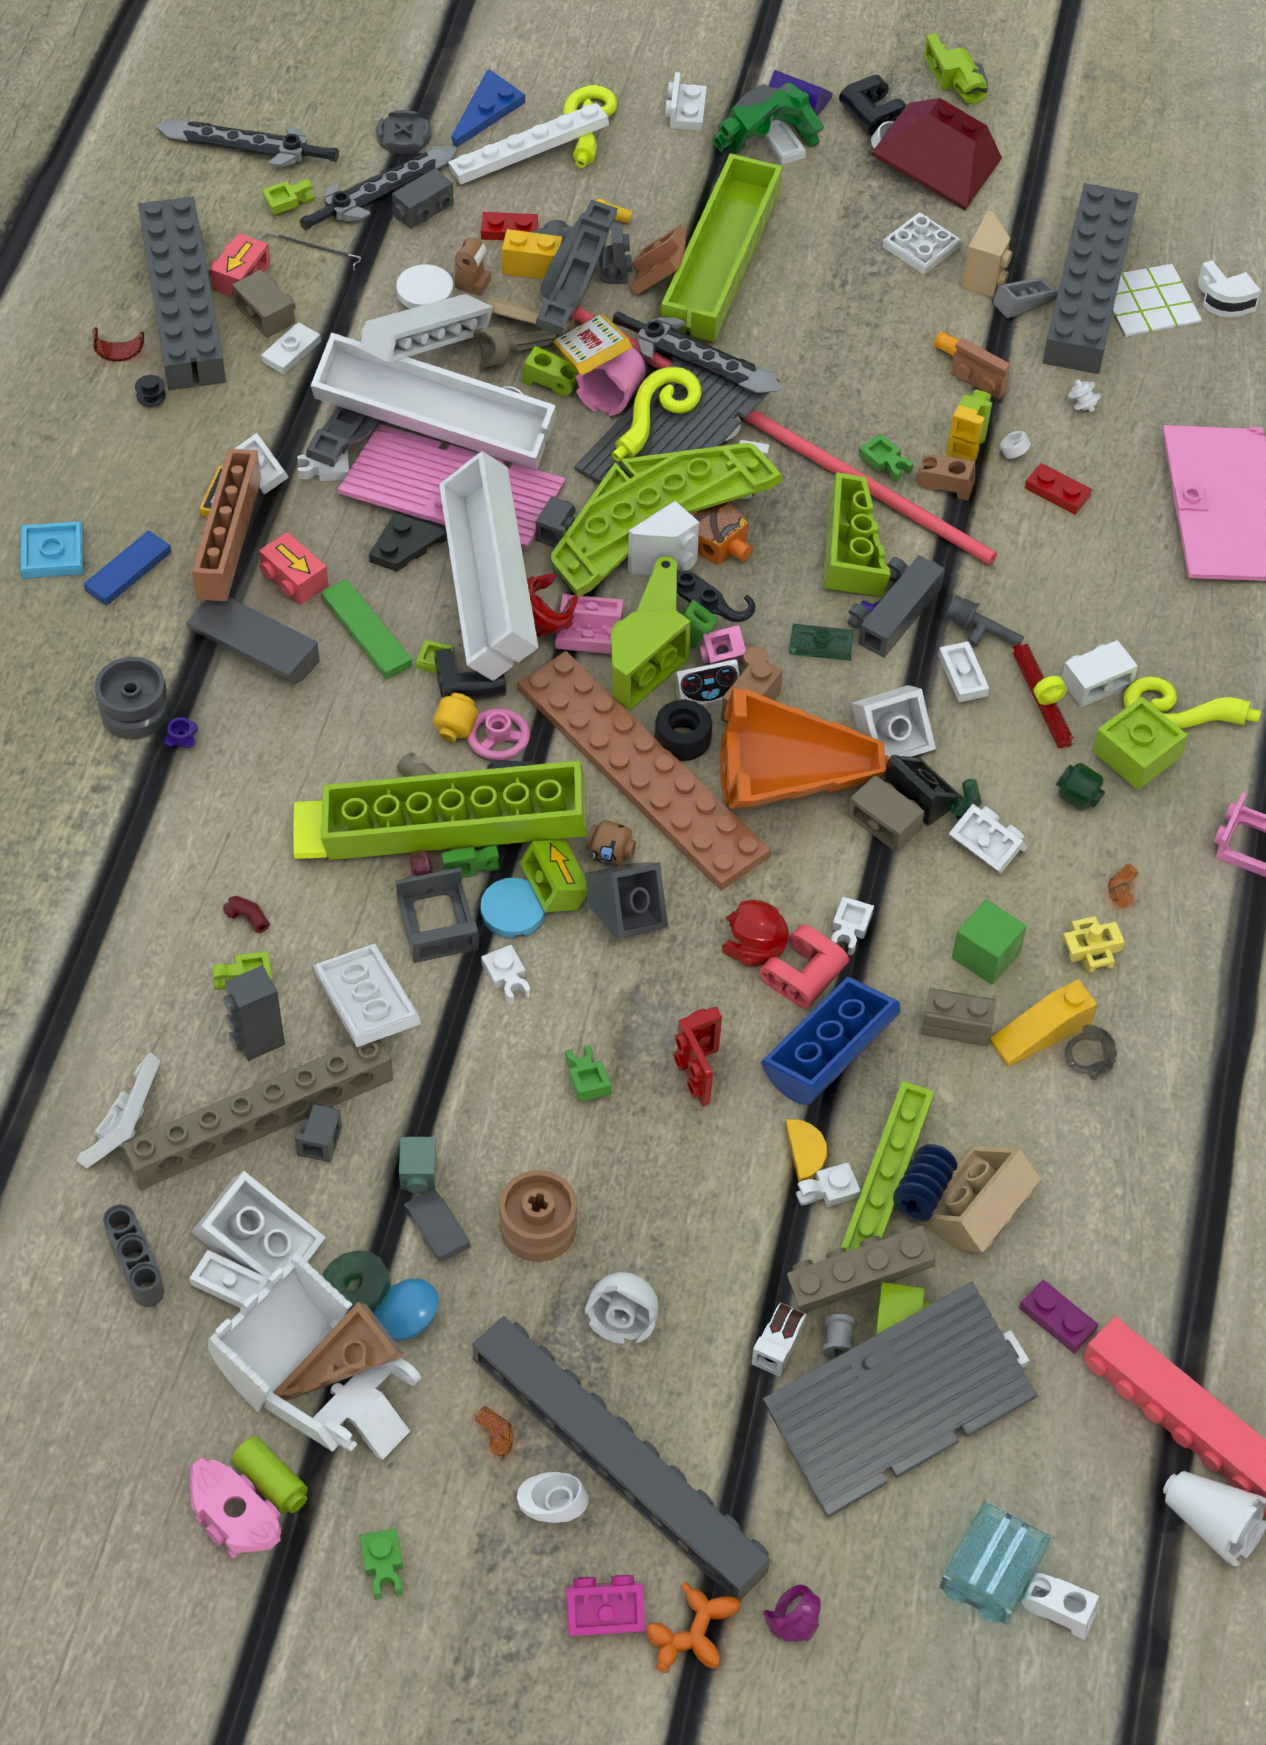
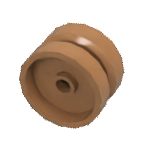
M542 1170L524 1172L509 1181L501 1193L499 1222L502 1240L510 1252L523 1260L534 1262L553 1260L565 1253L573 1243L577 1229V1201L575 1192L569 1183L553 1172Z

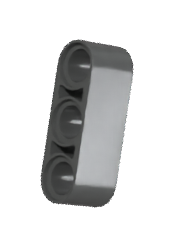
M113 1205L107 1209L103 1217L109 1244L135 1302L144 1307L155 1306L163 1299L165 1293L159 1267L134 1211L127 1205ZM120 1224H128V1226L123 1229H114L116 1226ZM131 1253H141L136 1258H127ZM144 1282H154L149 1287H139Z

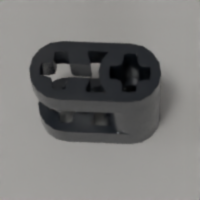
M872 75L846 86L839 95L841 104L871 136H873L883 122H895L907 106L902 99H895L880 106L875 105V103L886 96L889 90V85L880 75Z
M451 649L434 651V661L436 667H438V669L436 668L441 698L451 696L452 693L463 694L472 700L506 695L504 674L492 681L477 671L456 673Z

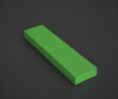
M348 579L321 591V599L385 679L412 666V658Z

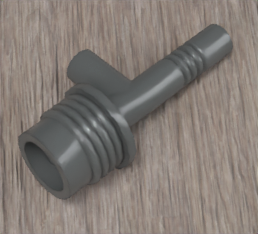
M955 596L945 617L963 627V630H966L970 623L975 625L967 639L971 645L978 646L986 631L997 637L999 636V638L1014 646L1017 644L1021 645L1024 636L1008 628L1006 629L1003 625L976 612L980 603H973V601L967 600V598Z

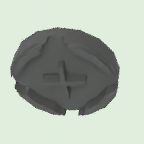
M393 111L384 120L382 117L376 127L378 143L383 149L391 153L402 155L415 153L422 150L431 138L429 121L421 118V114L415 111Z

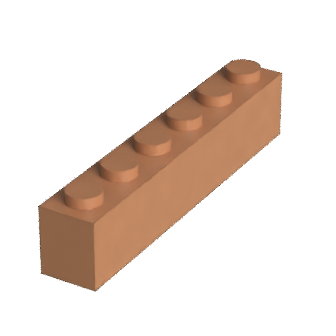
M227 450L192 570L196 600H228L261 481L258 450Z

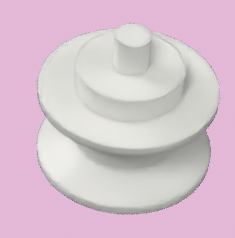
M1076 380V385L1068 394L1070 399H1077L1074 409L1094 411L1093 406L1097 404L1101 397L1100 393L1092 392L1095 382Z

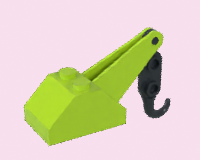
M663 556L658 558L637 612H632L625 619L617 621L611 629L612 696L629 712L689 660L691 621L676 611L677 594L689 603L695 600L712 614L719 615L731 622H743L751 618L756 609L754 600L749 595H746L744 600L748 603V608L741 612L734 611L728 606L722 593L705 580L690 571H678L676 561L671 557Z

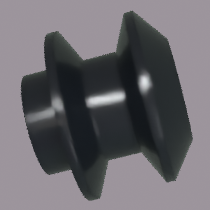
M145 375L139 378L135 383L138 402L149 407L161 404L166 398L164 381L156 375Z

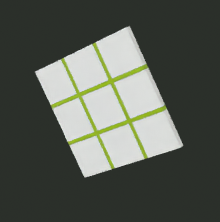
M1173 264L1121 273L1113 314L1125 337L1202 322Z

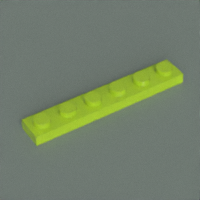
M905 1081L901 1082L841 1248H846L847 1252L859 1248V1243L867 1238L880 1236V1239H883L895 1206L893 1201L894 1191L899 1186L900 1180L909 1167L935 1091Z

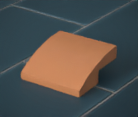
M682 224L642 248L632 264L639 273L630 285V288L636 295L678 270L685 250V228Z

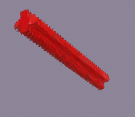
M1029 644L1015 645L1013 647L1015 650L1012 654L1037 702L1036 704L1050 729L1049 731L1057 747L1061 749L1065 746H1072L1071 740L1074 737L1071 736L1072 733L1068 730V725L1065 724V718H1062L1063 715H1061V710L1058 709V704L1042 705L1034 694L1035 686L1045 677L1038 667L1039 665L1033 656L1032 650H1029Z

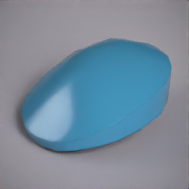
M418 1278L405 1279L393 1285L381 1296L376 1305L374 1315L394 1341L411 1339L424 1332L433 1322L439 1304L438 1293L425 1280Z

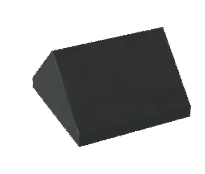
M892 755L888 759L885 782L892 784L896 791L907 799L918 803L921 809L924 810L923 823L926 826L934 823L964 800L954 788L921 758Z

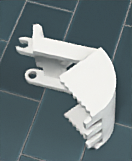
M296 1253L283 1270L279 1267L268 1278L266 1286L257 1295L253 1293L242 1303L240 1312L232 1320L227 1318L215 1330V1333L208 1341L209 1352L227 1380L257 1412L265 1408L332 1452L338 1445L350 1452L358 1445L355 1441L350 1440L353 1435L341 1426L347 1420L355 1426L363 1437V1441L373 1451V1454L383 1460L410 1430L383 1393L378 1391L377 1388L390 1374L395 1375L411 1386H415L421 1380V1376L407 1361L398 1358L354 1375L344 1386L340 1383L334 1384L330 1390L334 1397L313 1418L273 1393L345 1317L353 1305L337 1289L332 1287L323 1276L319 1275L317 1270L313 1269L303 1257Z

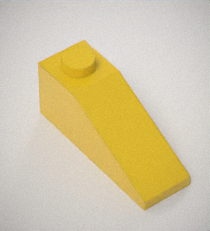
M1078 979L1048 994L992 1036L989 1042L1009 1067L1091 1026L1098 1004Z

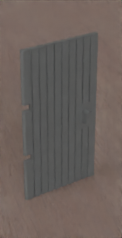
M676 359L670 367L689 370L699 380L702 389L700 401L690 412L684 414L669 412L663 408L660 402L659 394L661 390L667 385H672L674 387L673 398L680 401L687 398L688 391L678 383H667L659 387L651 398L650 433L647 442L635 457L720 446L741 424L735 417L739 415L746 418L770 392L755 393L696 365ZM634 404L574 466L575 471L601 483L616 462L624 473L631 478L622 468L621 461H615L611 453L617 449L615 442L632 426Z
M972 1281L766 1396L762 1401L828 1518L886 1485L888 1482L882 1473L885 1469L890 1467L894 1476L898 1478L959 1443L953 1432L958 1427H961L966 1437H969L1037 1398L1038 1395Z

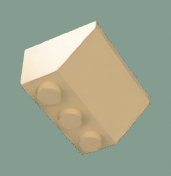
M973 1146L957 1165V1170L953 1171V1178L948 1183L947 1189L943 1192V1197L938 1201V1206L933 1211L932 1217L926 1222L918 1223L958 1250L982 1253L991 1246L994 1237L1002 1227L1011 1221L1014 1212L1022 1202L1030 1197L1032 1190L1041 1178L1020 1148Z

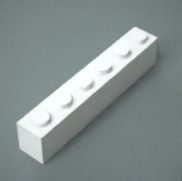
M463 294L368 320L361 331L360 349L381 360L392 362L475 337L473 333L476 329L488 328L493 306Z

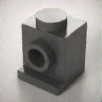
M551 496L536 520V541L555 548L576 519L573 517L576 511L575 506L569 501Z
M313 1104L310 1116L303 1118L300 1133H296L295 1136L298 1156L331 1163L342 1129L340 1110L327 1104Z

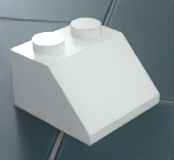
M674 501L630 529L628 571L631 574L651 575L656 560L663 556L673 558L676 561L677 570L680 572L691 569L697 562L699 521Z
M907 685L851 703L857 731L884 742L885 755H888L889 758L892 755L912 757L936 749L921 688Z

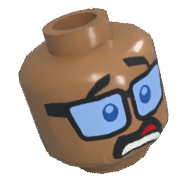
M603 820L598 825L594 824L587 838L586 849L590 850L592 859L612 866H620L625 858L631 859L633 857L637 842L632 840V830L629 827L609 820Z

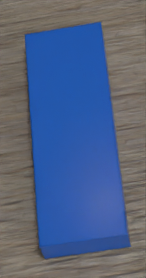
M148 530L84 583L85 591L107 606L170 554L171 546Z

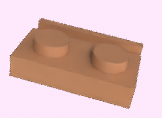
M961 338L955 345L957 351L954 353L951 374L1000 400L1006 393L1009 377L1008 369L1011 364Z

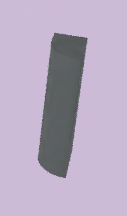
M228 597L227 601L206 600L186 622L187 627L193 632L293 683L302 681L320 662L317 641Z

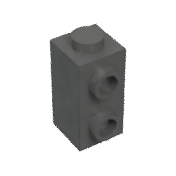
M436 168L392 193L393 215L410 229L425 222L430 217L454 204L453 182Z

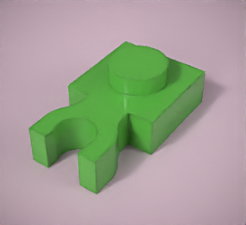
M881 433L859 448V457L879 473L886 469L891 479L896 483L901 480L902 472L899 469L904 470L907 474L913 470V463L907 458L900 457L901 449Z
M496 845L485 847L479 851H474V847L464 849L454 848L450 851L441 852L442 869L460 867L462 878L477 876V871L499 870L497 860L499 855Z
M590 1045L584 1046V1057L582 1058L575 1057L572 1049L565 1051V1060L569 1067V1080L579 1102L612 1094V1085L602 1062L593 1063V1051Z
M393 1528L359 1535L366 1576L376 1574L373 1580L375 1600L382 1599L381 1586L385 1583H391L395 1586L396 1596L403 1595L401 1579L394 1571L403 1569L397 1529Z

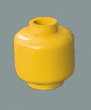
M452 693L451 696L443 697L440 700L432 722L433 726L439 731V737L449 742H456L457 739H466L471 734L479 713L474 706L475 702L471 698L463 694Z

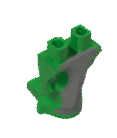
M785 83L778 88H772L763 84L741 97L729 112L726 120L719 125L720 131L714 135L712 141L721 153L728 148H731L734 153H738L745 147V140L747 138L766 136L770 130L771 122L780 120L792 125L808 146H816L820 142L818 133L823 130L824 126L813 111L809 102V95L806 91L802 92L791 83Z

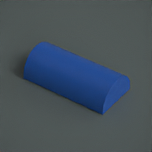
M847 976L761 1061L765 1074L772 1084L792 1101L802 1105L811 1104L900 1014V1003Z

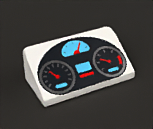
M729 660L676 672L675 692L678 700L696 701L701 705L722 700L726 692L739 678L737 660Z

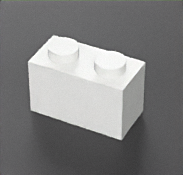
M1116 640L1107 645H1099L1093 651L1081 656L1071 657L1065 662L1062 679L1067 690L1078 705L1084 707L1126 689L1135 680L1138 666L1120 642Z

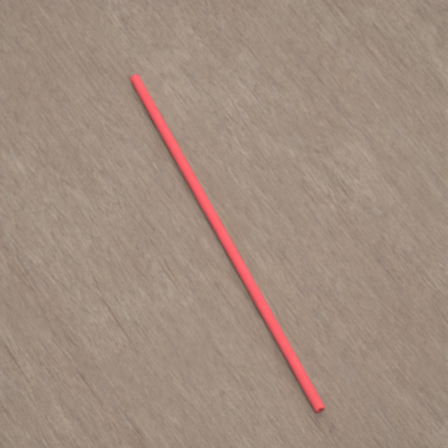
M581 307L573 315V318H576L575 321L580 324L596 317ZM625 334L632 347L642 356L638 341ZM654 351L653 360L642 356L644 362L658 370L670 367L674 363ZM753 410L746 418L739 416L742 420L835 475L838 472L866 477L870 495L984 563L991 565L997 556L996 551L760 412Z

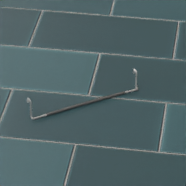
M269 231L266 232V235L260 238L261 241V239H263L268 235V233H270L281 238L312 246L315 248L323 249L326 251L346 256L359 258V260L353 264V271L356 270L355 265L361 261L360 256L351 255L349 253L314 245L284 235L275 234Z

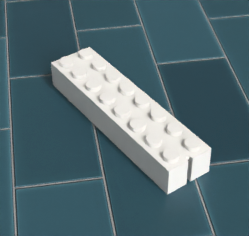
M331 332L311 384L315 399L477 452L484 451L495 458L538 469L546 448L545 441L548 442L556 420V405L409 357L386 362L361 350V342Z
M481 451L441 482L439 486L466 663L470 668L494 681L512 668L514 661L519 663L539 647L508 468L484 451Z

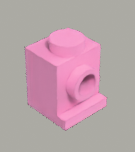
M739 625L703 634L704 645L699 646L703 664L709 663L711 665L729 660H737L738 664H743L746 648ZM720 649H726L728 651L727 653H723L720 655L717 654V651Z

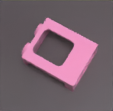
M1242 792L1238 803L1231 802L1224 819L1229 821L1227 827L1221 825L1214 840V843L1219 845L1215 858L1266 877V862L1236 852L1228 846L1235 828L1239 824H1244L1266 833V814L1243 806L1247 793Z

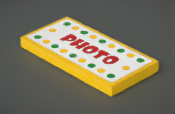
M603 313L568 331L563 336L561 335L552 340L558 352L580 375L590 372L630 350L632 347L628 337Z

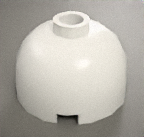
M627 1272L609 1274L596 1283L585 1307V1314L588 1313L590 1317L589 1325L592 1330L602 1338L618 1344H624V1338L636 1339L635 1343L642 1342L648 1338L655 1327L659 1312L658 1298L651 1284L642 1277Z

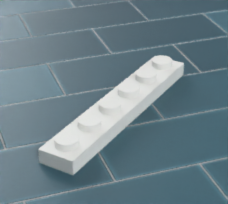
M598 103L586 105L582 109L561 115L557 119L536 125L532 129L511 135L504 140L486 145L469 154L461 155L448 162L450 171L460 185L609 126L608 116Z

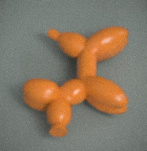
M684 1582L680 1587L687 1594L686 1599L689 1606L696 1612L690 1631H682L673 1635L672 1631L662 1623H651L647 1627V1638L654 1646L660 1648L657 1656L659 1664L656 1666V1669L662 1673L669 1672L668 1667L672 1666L676 1661L678 1651H687L691 1648L698 1660L706 1667L718 1668L720 1662L719 1653L715 1645L704 1636L710 1619H726L734 1616L740 1610L741 1603L738 1599L718 1597L709 1601L704 1593L697 1589H692L687 1582Z

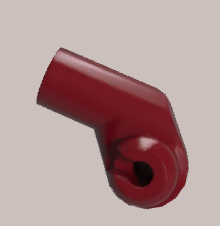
M236 895L228 898V902L223 906L224 913L232 919L237 918L239 914L246 916L256 933H262L270 926L260 906L253 901Z

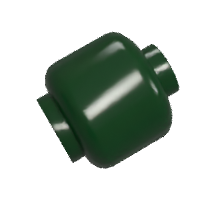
M1078 763L1075 766L1069 764L1055 784L1059 787L1058 796L1078 810H1084L1089 804L1095 807L1105 794V791L1101 789L1104 781L1103 777L1083 763Z

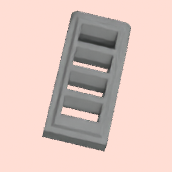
M1043 277L999 285L993 304L1006 318H1012L1056 299L1058 293Z

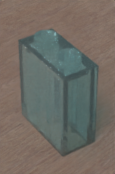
M984 1500L943 1574L940 1589L944 1590L951 1600L961 1604L966 1602L975 1607L987 1620L992 1622L1000 1621L1007 1625L1047 1551L1051 1536Z

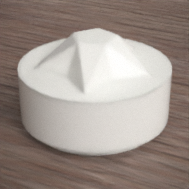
M1015 431L1003 438L1000 443V449L1006 458L1013 459L1024 454L1029 449L1031 442L1025 432Z

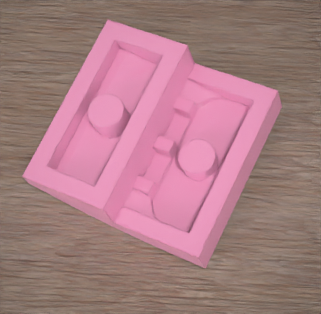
M563 594L559 613H563L564 607L574 595ZM590 596L579 597L573 612V625L568 630L564 629L556 634L555 649L611 654V629L617 621L622 620L624 600Z

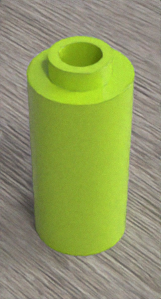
M258 1436L248 1438L235 1450L231 1457V1463L277 1508L280 1514L287 1512L295 1513L305 1504L307 1500L305 1495L308 1487Z

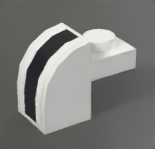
M1213 260L1202 264L1198 278L1199 288L1205 293L1202 306L1213 314L1229 318L1243 316L1256 311L1261 290L1247 272L1226 278Z

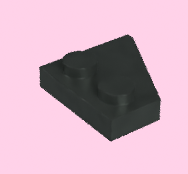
M395 512L369 553V562L397 572L407 566L411 560L425 555L427 548L437 541L441 544L447 540L446 529Z

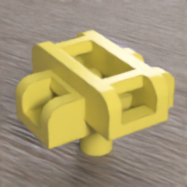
M1096 916L1072 921L1070 932L1063 933L1062 937L1064 945L1069 949L1070 960L1072 962L1082 960L1087 973L1095 972V968L1104 966L1106 969L1113 968L1115 960L1112 953L1121 951L1125 944L1116 922L1101 925L1098 923ZM1100 955L1101 958L1094 960L1092 956Z

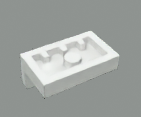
M675 72L674 82H669L668 98L672 99V101H666L665 117H670V129L702 131L707 86L680 84L681 73Z
M972 804L950 831L949 835L1001 874L1019 851L1024 853L1028 847L1022 840L1025 836L1014 826L1009 824L1005 828L997 822L1000 817L988 807L984 806L981 810Z

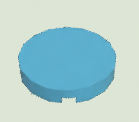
M505 878L496 881L485 890L481 898V915L485 926L494 934L505 938H515V935L524 934V936L532 934L541 926L546 916V912H544L530 882L522 878Z

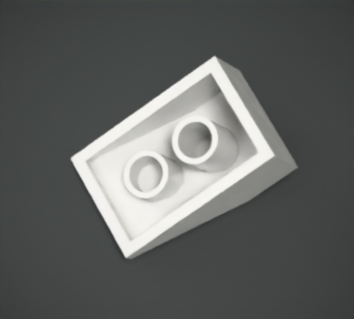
M245 1171L230 1181L191 1231L192 1234L218 1255L267 1278L279 1267L283 1270L296 1253L308 1262L326 1238Z

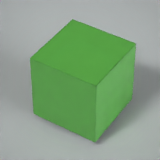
M985 899L957 931L952 959L993 985L1021 953L1027 925Z

